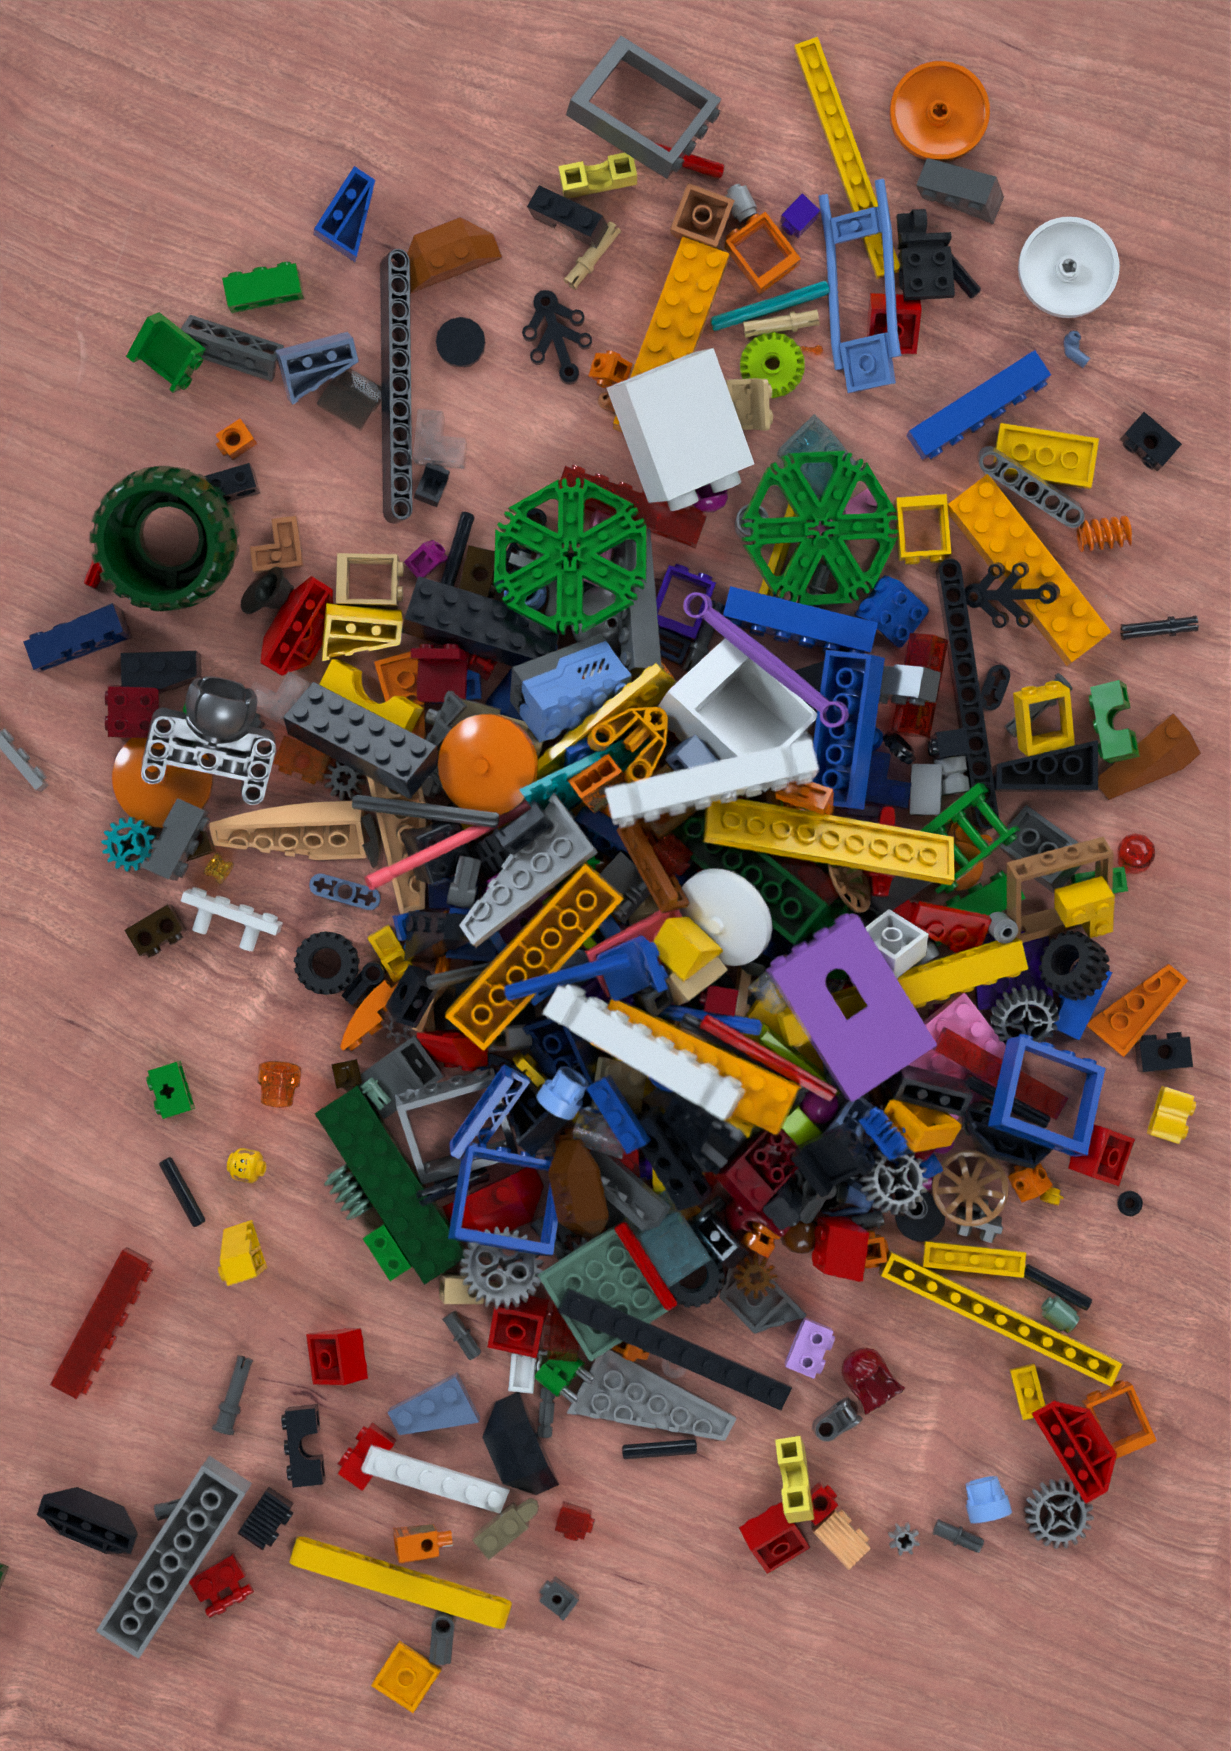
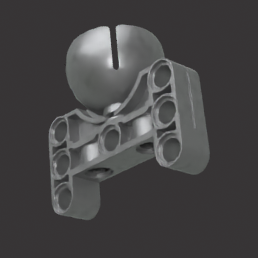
M206 676L203 679L198 677L190 684L186 694L185 706L187 715L185 712L168 708H159L154 712L142 759V779L149 784L159 783L164 777L167 765L242 780L241 793L243 800L250 805L259 804L265 795L276 751L275 736L270 730L249 726L257 711V696L252 689H245L243 684L233 680ZM161 719H166L170 724L161 726L157 722ZM263 740L271 743L268 747H260L258 745ZM154 743H162L165 747L155 749L152 745ZM206 753H211L215 757L211 760H206L202 756ZM255 764H262L265 766L262 770H255L252 768V766H254ZM149 766H156L159 770L153 773L149 772L147 768ZM249 787L259 789L256 793H249L247 791Z

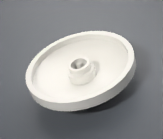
M1060 217L1039 226L1025 242L1018 261L1019 281L1028 299L1043 312L1061 318L1081 317L1098 309L1113 292L1119 276V257L1113 241L1098 225L1083 218Z
M707 869L695 874L683 885L682 890L690 903L688 907L679 909L682 917H690L722 948L723 952L718 955V958L724 965L739 966L747 964L756 959L766 949L772 932L770 913L759 892L748 881L727 870Z

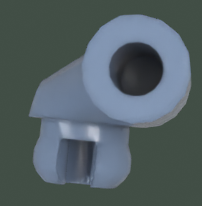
M1070 331L1063 341L1065 355L1084 368L1090 357L1080 351V333Z

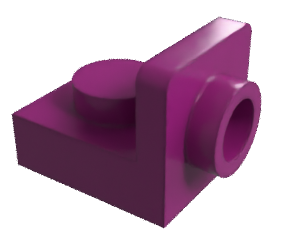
M430 540L424 542L404 563L416 578L418 576L426 578L439 564L446 562L448 556L445 554V549L440 543Z

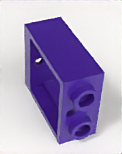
M675 564L673 567L669 565L656 598L658 627L694 642L703 618H696L693 627L661 616L658 613L672 577L706 589L705 594L710 599L716 582H713V578L707 574L698 573L697 576L689 573V568ZM704 600L702 601L698 615L701 614L705 609Z

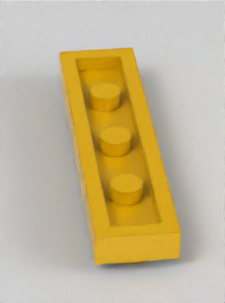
M925 1241L922 1266L1024 1278L1026 1252Z

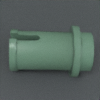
M371 1077L360 1087L363 1089L362 1093H366L377 1106V1109L381 1110L385 1105L378 1097L386 1105L391 1101V1098L377 1084L378 1079L374 1080Z

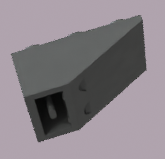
M414 1035L360 1074L362 1084L359 1085H363L371 1077L374 1080L378 1079L377 1084L391 1098V1101L386 1105L378 1097L385 1106L381 1110L377 1109L383 1119H386L397 1111L395 1095L405 1093L407 1089L415 1090L424 1087L428 1083L438 1082L446 1075L417 1039V1035Z

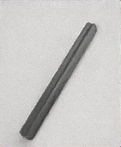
M355 795L352 799V808L357 810L492 828L497 827L499 824V814L493 812L364 795Z

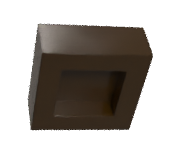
M357 1059L331 1064L336 1089L362 1084Z

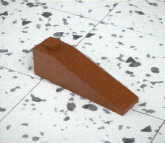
M1173 713L1164 718L1137 742L1140 757L1115 762L1098 776V789L1108 800L1183 770L1201 752L1190 731Z

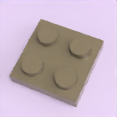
M603 1057L598 1058L595 1082L610 1074L636 1116L642 1109L646 1074L626 1062ZM592 1099L591 1109L599 1110L594 1100Z

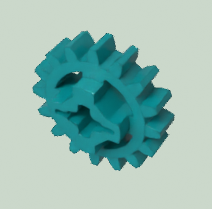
M129 817L128 823L125 818L119 819V825L115 822L111 823L110 826L113 830H105L104 834L108 836V839L101 841L102 844L107 845V849L102 851L103 854H110L107 860L108 863L116 861V869L124 865L125 872L130 871L132 866L135 871L140 870V863L142 864L144 860L148 861L147 857H151V850L154 849L152 848V840L157 835L149 834L152 827L147 826L144 828L143 819L135 823V817ZM123 828H132L126 835L119 833ZM141 835L145 839V845L142 842ZM132 839L131 844L134 848L127 849L128 844L125 841ZM114 843L117 845L119 851L118 854L115 850ZM132 854L141 856L135 861H128Z

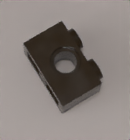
M468 545L459 589L494 599L496 587L493 583L495 551ZM485 570L488 573L487 578L484 581L475 580L474 574L476 571Z

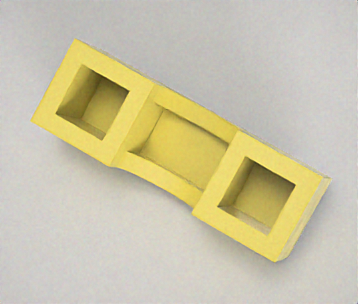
M626 153L610 155L605 162L592 166L584 165L583 161L559 166L563 196L567 199L637 185L634 158Z
M801 1436L776 1439L777 1459L783 1481V1489H781L783 1507L788 1523L814 1520L805 1446Z

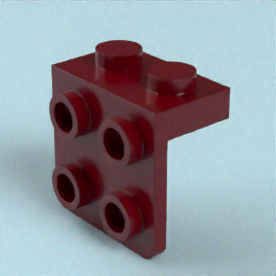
M419 644V648H411L410 658L418 661V701L444 703V697L448 691H453L459 698L466 699L467 652L459 649V645L444 644L443 648H434L435 645Z
M108 686V691H105V705L108 706V716H105V730L108 731V737L147 738L152 716L159 709V690L154 687Z

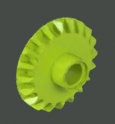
M775 332L764 333L755 337L745 347L740 360L742 378L767 379L768 384L772 387L771 398H779L792 392L802 380L805 370L804 355L800 346L785 334ZM774 358L778 360L780 365L776 370H769L765 365L766 361Z

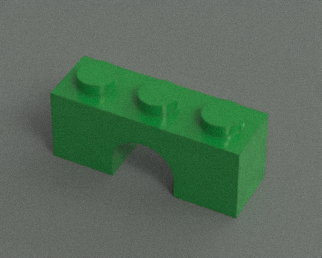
M1120 680L1090 687L1089 703L1091 709L1095 711L1096 719L1093 720V726L1100 738V743H1098L1100 757L1109 763L1140 757L1135 732L1129 728L1115 730L1113 724L1115 716L1120 711L1131 708L1127 685Z

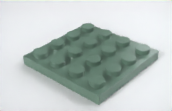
M624 1219L537 1275L557 1309L569 1287L648 1323L668 1312L658 1300L615 1232L617 1225L626 1222ZM562 1315L590 1362L622 1342L615 1337Z

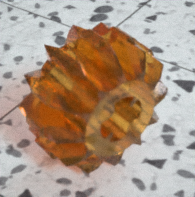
M757 1254L753 1255V1263H750L749 1259L745 1257L743 1260L747 1266L744 1267L741 1264L736 1266L739 1271L743 1272L734 1274V1279L742 1280L736 1285L737 1288L742 1289L747 1286L743 1294L748 1296L751 1290H753L754 1299H758L759 1290L762 1291L764 1296H767L768 1292L765 1287L775 1288V1285L769 1280L778 1278L777 1274L769 1273L775 1269L774 1264L765 1267L768 1262L766 1257L762 1258L761 1262L758 1263L759 1258ZM760 1271L761 1273L759 1274L762 1279L751 1282L750 1273Z

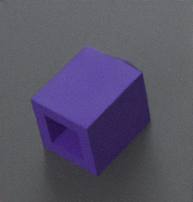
M802 193L781 215V227L788 235H794L799 238L819 217L820 209Z

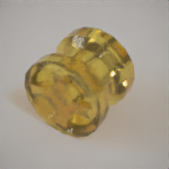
M216 853L207 864L203 874L213 876L216 882L221 885L231 873L234 863L231 861L226 862L220 854Z

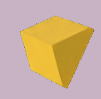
M690 917L668 918L653 940L659 951L658 958L683 983L723 952L722 948Z

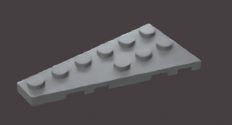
M554 793L549 799L550 803L544 810L554 825L515 855L510 854L501 866L503 869L496 879L493 878L488 885L489 889L481 900L476 901L459 925L473 946H479L597 853L594 846Z
M612 1349L594 1360L588 1371L594 1376V1380L590 1384L585 1380L583 1381L576 1394L579 1397L578 1401L575 1404L571 1403L567 1414L607 1419L624 1424L693 1434L694 1436L722 1441L726 1440L737 1419L736 1416L642 1365L622 1358L621 1354Z

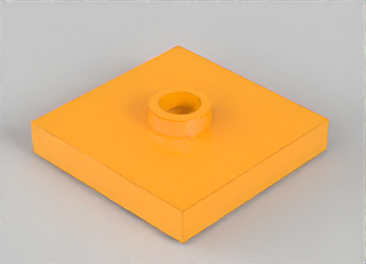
M399 1640L371 1686L414 1714L442 1668L429 1662V1659Z

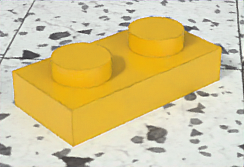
M1033 1363L1009 1369L1023 1421L1034 1418L1031 1413L1045 1406L1036 1367Z

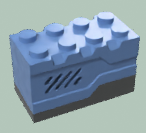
M602 634L512 667L510 702L540 743L556 738L563 729L566 731L576 729L587 716L597 712L604 702L619 694L623 687L631 682L632 675L613 652Z

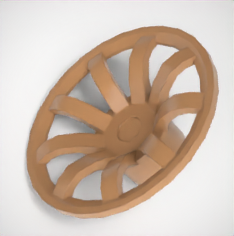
M828 864L829 872L821 876V883L826 894L831 898L839 895L844 903L856 913L867 911L871 902V893L868 879L863 870L858 869L847 874L850 867L838 865L832 867V864ZM861 876L863 884L850 882V880ZM856 890L862 891L865 894V899L863 895H861ZM844 894L850 896L851 903L846 899ZM857 899L860 901L861 907H857Z
M963 1150L950 1155L941 1163L943 1171L934 1175L932 1193L936 1206L947 1219L962 1226L973 1227L988 1223L999 1215L1007 1202L1008 1181L1003 1168L995 1159L975 1150ZM973 1156L979 1158L972 1174L968 1172L964 1157ZM956 1159L959 1161L962 1172L960 1177L945 1168ZM985 1161H987L997 1172L981 1179L979 1175ZM941 1173L955 1182L954 1187L938 1188ZM998 1178L1001 1179L1002 1193L985 1189V1184ZM955 1193L957 1198L945 1208L939 1195ZM983 1195L1000 1199L998 1206L993 1212L981 1199ZM961 1202L966 1205L965 1220L951 1214ZM977 1203L986 1214V1217L972 1220V1204Z

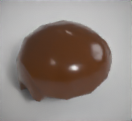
M800 1220L795 1226L790 1228L786 1235L780 1237L782 1245L794 1253L805 1254L811 1252L815 1247L816 1238L814 1232L817 1222L813 1220L811 1223H804Z

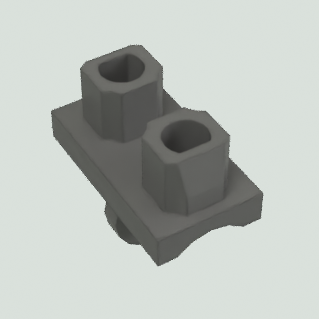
M982 1199L988 1206V1200ZM973 1203L972 1220L986 1217V1214L979 1205ZM958 1205L956 1217L965 1220L966 1207ZM997 1216L988 1223L973 1226L981 1229L979 1239L992 1243L997 1233H1002V1217ZM957 1224L958 1234L970 1236L971 1226Z

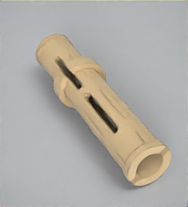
M609 221L607 223L609 228L597 249L590 246L582 257H578L575 267L564 278L566 284L570 283V288L576 290L586 275L593 272V266L618 234L621 233L619 227L615 229L616 224Z
M817 309L801 313L792 311L789 312V315L748 322L744 321L745 338L786 330L795 332L798 331V328L819 326Z

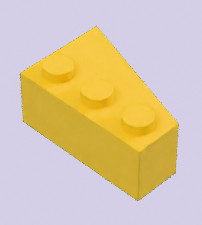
M326 603L322 661L341 655L350 656L359 651H373L400 645L403 624L402 610Z
M252 1220L223 1229L219 1261L221 1266H218V1272L221 1280H226L227 1286L257 1277L267 1269Z

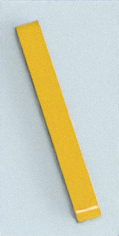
M296 1537L289 1560L290 1564L305 1570L497 1629L505 1628L512 1602L503 1597L308 1537Z

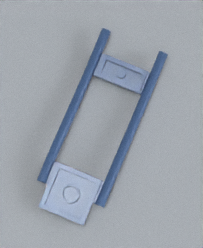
M884 179L874 181L878 207L832 218L828 194L818 196L826 244L827 278L830 290L828 293L830 334L835 370L844 369L848 393L896 384L892 358L901 356L897 330L892 227ZM882 233L888 333L841 343L836 244Z

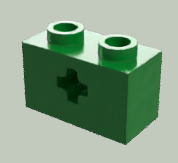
M181 1061L148 1070L149 1076L146 1077L149 1090H154L155 1093L154 1107L157 1115H161L162 1119L196 1109ZM168 1086L174 1087L175 1092L171 1093V1096L164 1093Z
M385 1223L363 1238L389 1281H392L412 1267Z

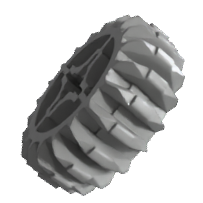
M878 1150L873 1151L871 1154L876 1163L868 1176L860 1177L859 1179L861 1182L866 1183V1186L862 1187L861 1191L869 1192L865 1200H874L873 1208L881 1207L882 1213H888L890 1210L892 1215L898 1214L899 1211L902 1214L907 1213L908 1208H916L915 1201L921 1202L923 1200L920 1193L927 1191L922 1186V1183H926L929 1180L926 1177L922 1178V1173H925L927 1170L926 1168L919 1167L922 1160L920 1158L914 1160L915 1152L893 1159L900 1163L892 1169L882 1165L888 1158L881 1150L880 1152ZM907 1172L909 1174L910 1183L907 1180ZM878 1177L881 1180V1187H879ZM894 1191L905 1194L899 1201L888 1198L889 1194L894 1193Z
M1060 1478L1056 1486L1055 1481L1050 1479L1049 1487L1043 1482L1040 1483L1042 1491L1038 1492L1037 1489H1033L1032 1492L1036 1496L1035 1499L1027 1497V1502L1032 1506L1024 1508L1026 1513L1032 1514L1025 1517V1522L1031 1524L1028 1530L1031 1533L1036 1532L1035 1539L1037 1541L1043 1539L1045 1546L1050 1545L1052 1542L1053 1547L1058 1549L1060 1542H1062L1064 1548H1068L1069 1540L1074 1545H1077L1078 1540L1075 1537L1080 1535L1084 1539L1086 1535L1082 1531L1083 1528L1086 1530L1091 1529V1526L1086 1521L1094 1519L1092 1514L1087 1513L1093 1510V1506L1088 1503L1085 1504L1072 1481L1066 1485L1065 1480ZM1054 1495H1068L1067 1498L1063 1497L1058 1502H1053L1049 1499ZM1076 1502L1078 1516L1074 1523L1070 1518V1512L1074 1508L1072 1505ZM1042 1505L1048 1510L1043 1525H1041L1039 1518ZM1051 1506L1056 1510L1062 1511L1067 1521L1062 1517L1056 1516ZM1060 1525H1064L1069 1528L1068 1530L1063 1532L1050 1531L1051 1529L1054 1530L1056 1527Z

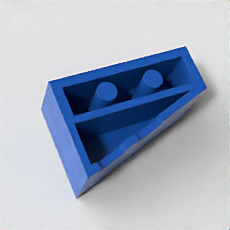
M354 166L315 226L313 235L356 263L375 179Z

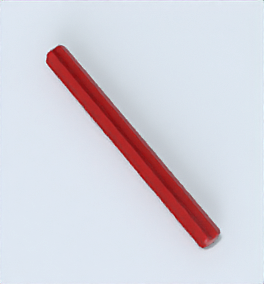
M706 1015L703 1018L700 1027L827 1101H831L835 1097L837 1089L834 1086L710 1015Z

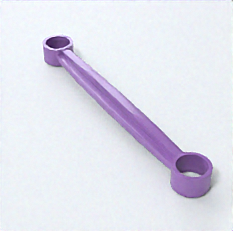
M694 592L685 598L683 607L688 616L703 618L763 670L818 710L824 725L839 727L845 724L848 719V709L843 703L838 701L829 702L778 657L713 609L708 595ZM697 596H701L705 601V609L699 615L693 613L690 608L692 599ZM831 705L840 707L842 711V719L835 724L830 723L826 717L827 709Z

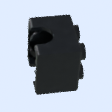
M432 820L433 824L419 829L411 828L400 833L408 857L463 831L461 823ZM468 843L414 868L416 880L433 884L456 873L460 856L472 858Z

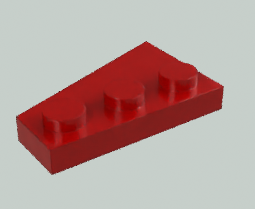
M919 901L911 923L928 933V937L942 942L950 950L958 953L981 946L992 920L989 915Z

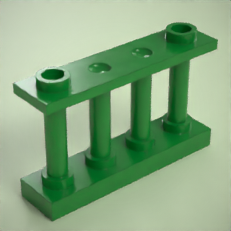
M977 783L920 830L922 832L948 836L945 826L953 821L954 824L958 823L981 852L969 862L954 843V860L961 869L954 874V882L951 885L942 884L935 889L937 894L943 892L949 894L959 886L957 883L959 879L1004 844L1007 847L1018 838L1015 835L1020 831L1018 826L1008 830L985 802L986 797L984 794L989 790L983 783ZM971 805L980 810L1000 835V838L990 846H988L965 817L966 813L964 811Z

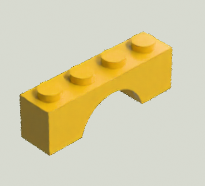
M342 659L331 660L319 684L409 732H412L424 709L404 696H393L382 704L374 702L366 695L363 689L362 671Z

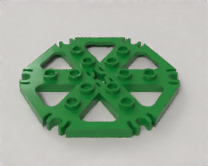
M846 451L788 453L781 457L784 462L782 469L778 467L776 462L770 464L771 468H766L742 517V520H752V522L741 524V528L748 527L751 530V535L743 537L742 541L753 542L752 545H743L773 595L777 594V598H783L784 594L789 592L791 595L789 601H797V603L804 605L853 603L850 598L853 601L859 600L856 594L858 588L864 594H868L870 592L869 589L874 588L898 538L888 537V535L898 533L897 529L892 530L889 528V522L898 520V517L895 515L887 516V513H896L897 511L868 463L863 464V459H858L856 464L852 465L850 463L852 453H846L843 457ZM826 462L833 468L830 479L819 500L800 470L801 466L805 463ZM857 482L865 483L877 503L876 511L874 513L842 515ZM776 485L780 488L797 517L762 518L760 516L759 507L770 486ZM819 521L822 526L832 527V529L823 531L821 536L818 531L809 530L808 528L818 526ZM875 539L878 542L879 549L870 568L866 572H862L843 540ZM798 543L784 573L781 576H775L761 555L762 546L765 544ZM822 557L838 583V590L833 594L811 595L806 591V588Z
M563 478L562 489L559 488L560 480L558 479L508 508L509 512L505 511V518L509 519L510 523L504 525L498 522L497 525L500 531L495 528L494 585L498 593L505 590L509 591L508 595L502 598L507 608L558 634V624H560L559 628L562 635H565V628L568 625H573L575 634H578L580 631L579 624L582 623L581 631L583 634L634 605L632 600L637 601L638 599L637 594L632 592L634 587L644 590L645 586L642 581L647 583V525H645L643 518L638 521L632 520L634 516L639 514L637 507L635 508L633 503L584 479V486L582 488L579 478H576V485L574 487H568L567 479ZM589 498H595L617 511V514L584 532L585 502ZM550 499L557 500L558 534L527 518L528 512ZM631 539L636 542V567L632 571H628L600 556L625 540ZM510 543H518L542 556L512 574L506 571V549ZM570 545L574 555H577L573 557L571 567L567 557H564V555L569 554ZM584 578L613 593L616 596L615 602L594 615H586L583 612ZM557 580V612L554 616H545L526 605L525 600L529 595Z

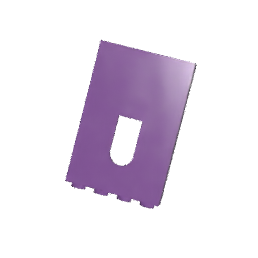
M846 913L835 920L836 924L829 929L825 927L817 931L813 935L814 938L809 942H801L792 948L793 952L785 958L780 956L770 963L771 967L766 971L846 1099L853 1102L937 1046L860 918L852 913L850 915ZM840 968L848 973L867 1004L866 1008L848 1020L842 1014L825 985V978L833 969Z

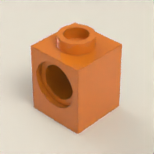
M240 418L215 434L219 440L216 446L223 456L228 454L232 460L257 445V442ZM232 436H240V442L236 446L228 444Z

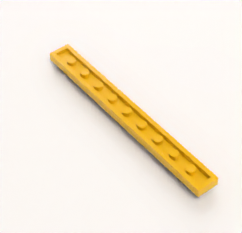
M815 37L795 44L794 50L852 212L878 207V202L819 38ZM882 233L862 238L876 279L884 277ZM893 247L894 273L899 272L900 263Z

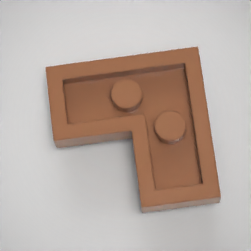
M297 516L271 519L274 544L250 547L253 572H267L277 566L281 569L304 567Z

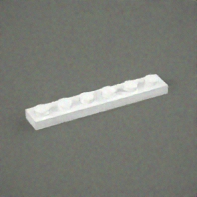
M372 1445L362 1466L364 1473L499 1514L510 1491L505 1486Z

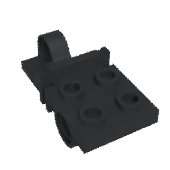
M912 209L910 213L897 214L898 250H900L898 258H900L899 285L900 289L903 290L904 301L953 298L955 296L952 255L951 246H948L952 239L951 232L926 233V209Z

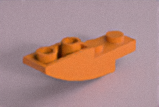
M384 980L364 999L345 1030L340 1045L343 1051L348 1048L353 1051L363 1043L361 1038L369 1032L372 1036L383 1027L381 1022L385 1018L379 1011L382 1009L384 1012L388 1011L385 1005L397 984L392 987L387 980Z

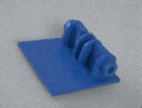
M874 1107L869 1112L870 1116L858 1120L864 1127L865 1132L871 1136L889 1161L913 1152L907 1146V1140L896 1127L890 1129L893 1122H887L889 1118L882 1109L879 1110L877 1107Z

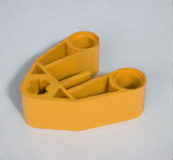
M660 707L628 709L598 724L588 735V745L591 749L598 752L607 749L633 724L637 727L622 742L627 750L633 753L647 738L651 740L625 770L624 780L627 784L650 778L666 746L668 717L665 710ZM653 717L658 720L654 725L650 722ZM598 732L603 733L607 739L606 743L597 741L595 734ZM632 769H639L643 774V779H636L632 774Z

